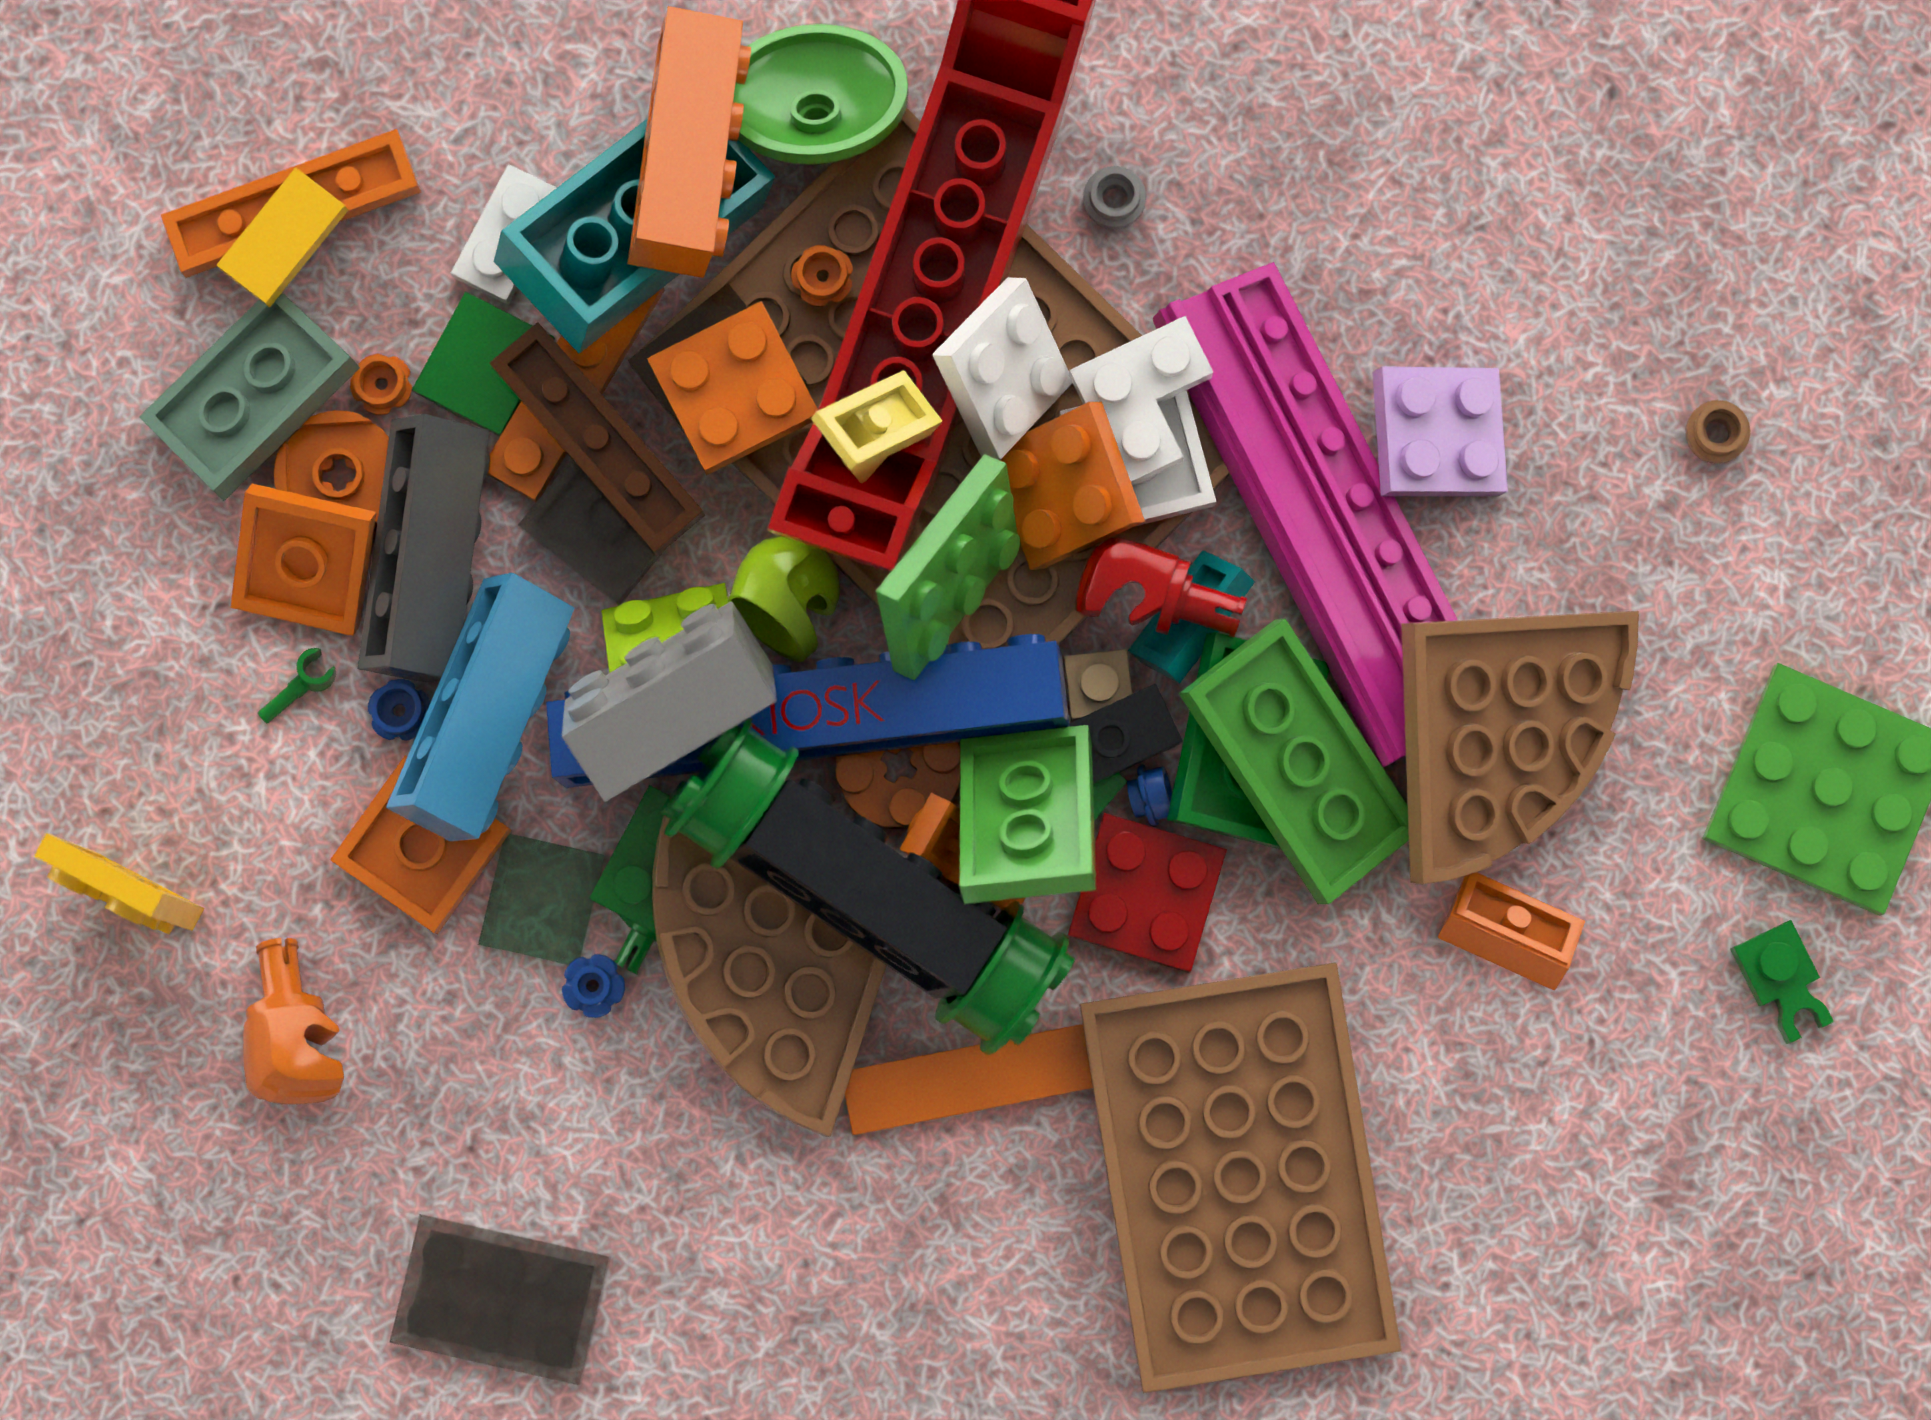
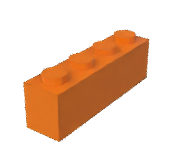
M667 7L658 38L627 263L629 265L704 278L712 256L723 257L728 235L729 219L718 217L720 199H730L736 173V161L726 159L728 140L735 142L738 140L744 104L733 102L735 83L745 84L751 56V47L740 45L743 20L677 7Z

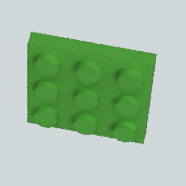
M1777 663L1773 666L1702 839L1876 915H1884L1931 802V728Z

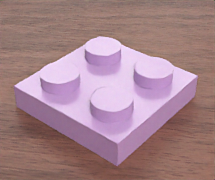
M1382 366L1372 372L1381 496L1485 497L1500 496L1508 492L1499 368Z

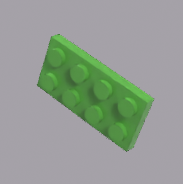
M1285 618L1273 620L1178 693L1317 904H1330L1409 841L1408 805Z

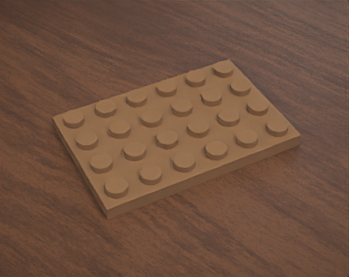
M1337 962L1079 1003L1143 1393L1402 1351Z

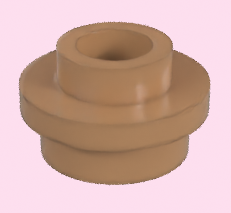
M1712 400L1700 405L1690 415L1686 424L1685 435L1688 446L1697 457L1709 463L1722 464L1734 460L1745 450L1750 439V425L1744 412L1733 403L1724 400ZM1712 422L1723 424L1728 431L1727 441L1723 443L1712 442L1706 434L1707 425Z

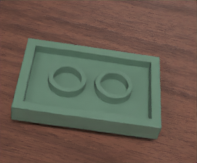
M282 292L270 308L258 300L139 418L211 490L225 501L360 367Z

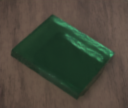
M509 834L502 844L478 945L569 965L573 960L581 957L594 904L589 897L600 879L605 855Z

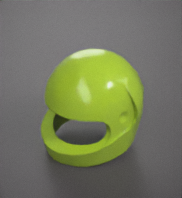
M774 536L761 541L748 552L738 567L728 601H733L753 635L762 643L789 660L803 662L817 650L818 646L816 632L806 613V608L816 614L825 616L832 615L835 612L840 596L839 574L831 557L825 550L783 536Z

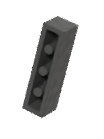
M427 414L391 419L357 669L414 681H440L463 628L466 605L470 601L473 592V578L470 573L474 543L479 537L482 525L479 513L482 483L490 465V456L487 451L489 430Z

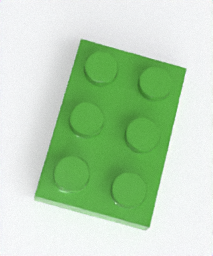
M984 454L876 590L893 671L915 681L929 661H935L942 655L948 644L950 634L962 618L976 611L983 599L986 587L1000 569H1007L1015 560L1020 547V536L1017 533L1013 508L1014 497L1011 494L1006 463Z
M1088 725L960 739V890L964 904L1096 890L1092 741Z

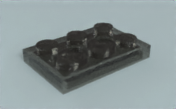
M420 1214L389 1343L581 1385L611 1256Z

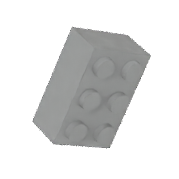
M733 601L719 609L716 608L715 604H709L696 610L681 623L684 630L662 643L658 637L642 642L625 656L627 663L606 676L602 670L592 672L577 681L569 689L568 692L571 696L565 699L562 738L604 802L777 701L773 665Z

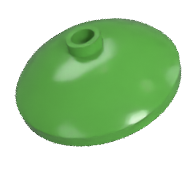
M829 24L789 27L767 34L748 45L751 47V56L745 84L735 83L733 102L744 104L738 140L761 155L781 162L799 165L835 163L852 158L871 149L889 136L898 126L906 111L909 95L905 68L896 53L889 46L865 32Z

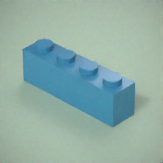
M513 572L483 579L387 803V809L448 841L479 839L480 835L490 827L495 819L499 805L496 796L504 777L514 769L520 759L523 749L520 739L528 719L539 710L545 699L547 689L543 683L551 664L562 654L568 644L570 629L567 626L575 607Z

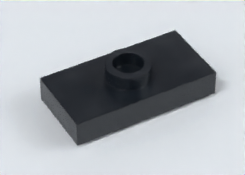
M1156 683L1069 723L1070 727L1088 725L1092 741L1093 785L1183 743Z

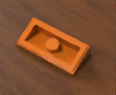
M1475 872L1464 876L1438 938L1551 990H1556L1569 970L1585 921Z

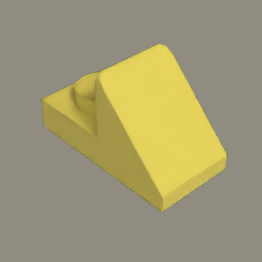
M904 370L817 411L811 418L860 483L867 481L888 456L930 436L943 422Z

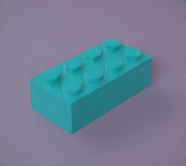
M647 119L502 229L493 262L579 354L679 275L678 273L627 264ZM728 140L726 159L736 161V173L730 199H720L718 214L720 218L729 219L728 235L763 209L775 179L770 170L739 140L737 142Z

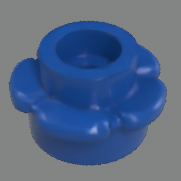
M406 679L391 680L383 687L376 689L369 699L368 712L373 718L372 727L379 736L387 740H393L395 737H400L403 741L414 739L428 710L430 700L424 691L415 689L413 682ZM397 705H403L405 707L404 715L395 716L394 708Z
M1141 764L1137 768L1138 778L1127 781L1130 804L1136 818L1146 816L1151 825H1159V819L1168 817L1173 793L1170 779L1164 766L1147 770L1145 765Z
M595 954L589 959L578 957L573 960L564 972L566 984L562 986V995L569 1008L581 1010L589 1018H599L607 1015L611 1011V1006L614 1003H619L625 993V980L623 976L618 974L617 964L611 958L601 954ZM592 979L599 983V988L595 992H591L587 988V983Z

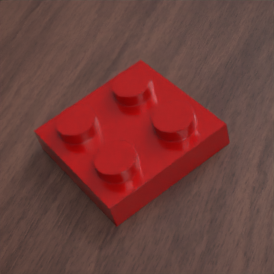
M1104 812L1095 842L1096 890L1080 892L1067 936L1191 973L1227 849Z

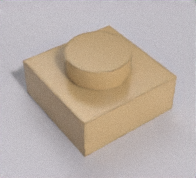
M1127 649L1064 656L1071 722L1133 694Z

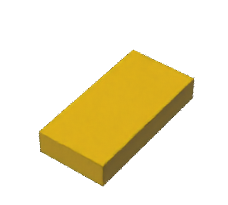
M295 167L217 263V266L270 308L348 212V209L337 198Z

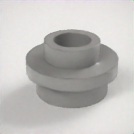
M1109 166L1095 172L1086 183L1083 195L1084 207L1088 216L1096 224L1108 229L1125 228L1133 224L1144 210L1146 202L1144 184L1133 171L1125 167ZM1110 189H1119L1125 194L1127 201L1120 208H1110L1103 201L1104 193Z

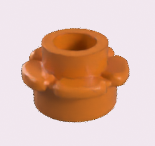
M815 245L806 249L799 261L794 263L791 271L792 284L801 291V298L812 306L823 307L829 301L838 303L846 298L852 289L850 275L853 272V266L849 257L844 252L826 245ZM820 271H826L829 274V278L824 282L817 279V274Z
M373 354L367 356L359 363L358 366L360 368L351 377L350 390L353 398L356 401H361L367 412L375 415H386L391 412L392 408H401L408 402L412 393V385L408 382L410 370L404 361L396 356L388 357L382 354ZM380 379H385L388 382L387 387L383 390H379L376 387V383Z

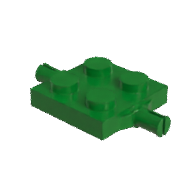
M651 785L648 786L589 897L591 901L618 914L626 925L631 928L622 948L613 961L617 965L624 967L634 946H637L638 949L627 968L628 971L638 975V970L653 942L656 941L652 910V873L657 838L664 816L660 812L670 795Z

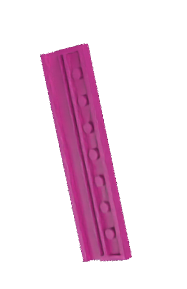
M1271 262L1213 285L1206 292L1183 301L1178 299L1169 303L1155 314L1153 323L1156 329L1186 316L1214 372L1211 379L1188 389V392L1360 731L1384 768L1406 757L1401 623L1453 621L1458 619L1395 496H1381L1379 465L1275 263Z

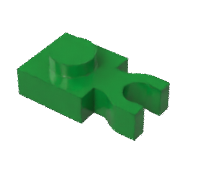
M1792 920L1786 921L1730 948L1758 1006H1763L1771 1001H1775L1778 1006V1028L1786 1044L1802 1038L1794 1025V1016L1800 1009H1805L1812 1013L1818 1028H1823L1834 1022L1827 1007L1820 1000L1814 998L1806 987L1807 984L1819 979L1820 976Z

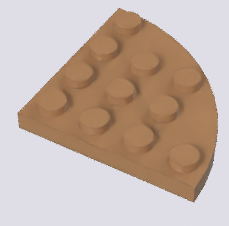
M1639 611L1401 623L1411 883L1429 884L1453 880L1492 866V861L1503 857L1522 843L1530 844L1556 823L1578 799L1599 769L1616 735L1610 729L1619 708L1623 690H1630L1633 681L1638 647Z
M664 815L657 838L652 873V910L656 941L664 972L678 1007L694 1035L715 1063L740 1088L766 1108L790 1122L822 1136L831 1137L887 965L729 858L718 869L713 868L710 865L713 856L711 853L680 832L671 838L664 834L670 820Z

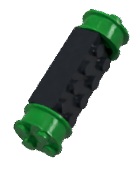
M752 717L745 719L705 743L696 758L705 764L698 776L692 774L686 782L682 780L661 809L660 813L670 819L664 831L665 835L671 838L680 832L713 855L710 865L715 869L720 868L729 858L934 999L941 998L936 1009L935 1019L941 1024H945L953 1019L981 1038L980 1050L985 1054L991 1055L1009 1040L1019 1045L1027 1038L1040 1016V1013L1034 1008L1048 988L1055 990L1062 983L1073 966L1075 958L1067 953L1069 937L1058 932L1051 937L1022 917L1024 906L1018 901L1010 903L994 919L992 917L996 909L987 901L964 904L962 893L958 895L939 882L943 873L934 864L912 852L906 858L885 844L889 836L883 829L859 815H856L852 821L831 807L835 798L813 781L806 778H801L799 783L790 778L785 780L797 759L799 750L791 746L786 751H782L750 729L753 721Z

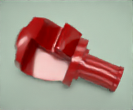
M1113 537L1095 547L1087 559L1075 597V610L1082 615L1098 617L1114 593L1129 583H1137L1145 591V597L1130 613L1128 617L1129 624L1137 625L1161 611L1156 632L1168 635L1171 624L1178 625L1179 619L1229 634L1230 637L1235 638L1240 620L1216 613L1215 609L1220 608L1242 615L1247 598L1243 596L1238 597L1191 582L1193 576L1187 574L1191 562L1180 559L1177 555L1145 544Z

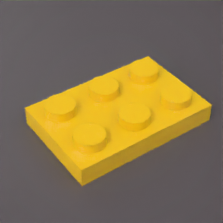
M49 833L45 834L34 854V857L52 866L47 875L48 879L80 895L85 894L95 900L100 899L107 903L105 905L106 909L133 923L143 924L153 930L158 929L170 935L176 925L193 931L205 909L93 850Z

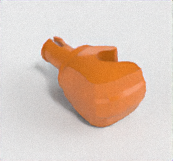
M281 938L263 941L257 944L256 953L259 956L264 998L248 1006L246 1009L247 1021L243 1027V1058L246 1087L258 1099L277 1104H310L330 1100L340 1092L344 1080L343 1066L340 1061L318 1052L305 1039L322 1046L330 1041L340 1029L335 1022L324 1014L322 998L304 993L302 990L297 951L299 948L298 941L293 938H287L284 940V947L281 945Z

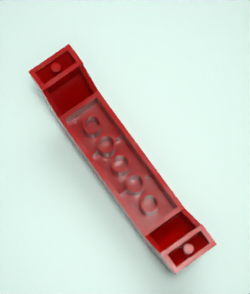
M1096 0L957 1L938 74L818 409L819 411L904 370L943 422L930 436L888 456L867 481L863 483L858 481L815 423H813L792 467H789L767 528L769 532L890 573L899 563L938 478L960 415L932 354L1008 277L1061 125Z

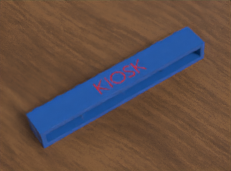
M1041 634L1014 636L1007 639V647L982 649L979 642L952 643L946 646L943 654L937 660L928 662L915 681L893 671L889 651L881 653L879 655L880 662L855 665L853 658L833 657L817 661L815 670L791 672V667L788 665H773L777 701L751 716L753 721L750 729L782 751H786L791 746H794L799 750L796 761L954 743L960 742V739L1070 727L1062 653L1057 641L1046 642L1045 636ZM568 691L564 692L565 699L571 696ZM565 700L546 702L552 778L565 788L593 785L562 738ZM705 744L645 779L699 773L705 764L696 758Z

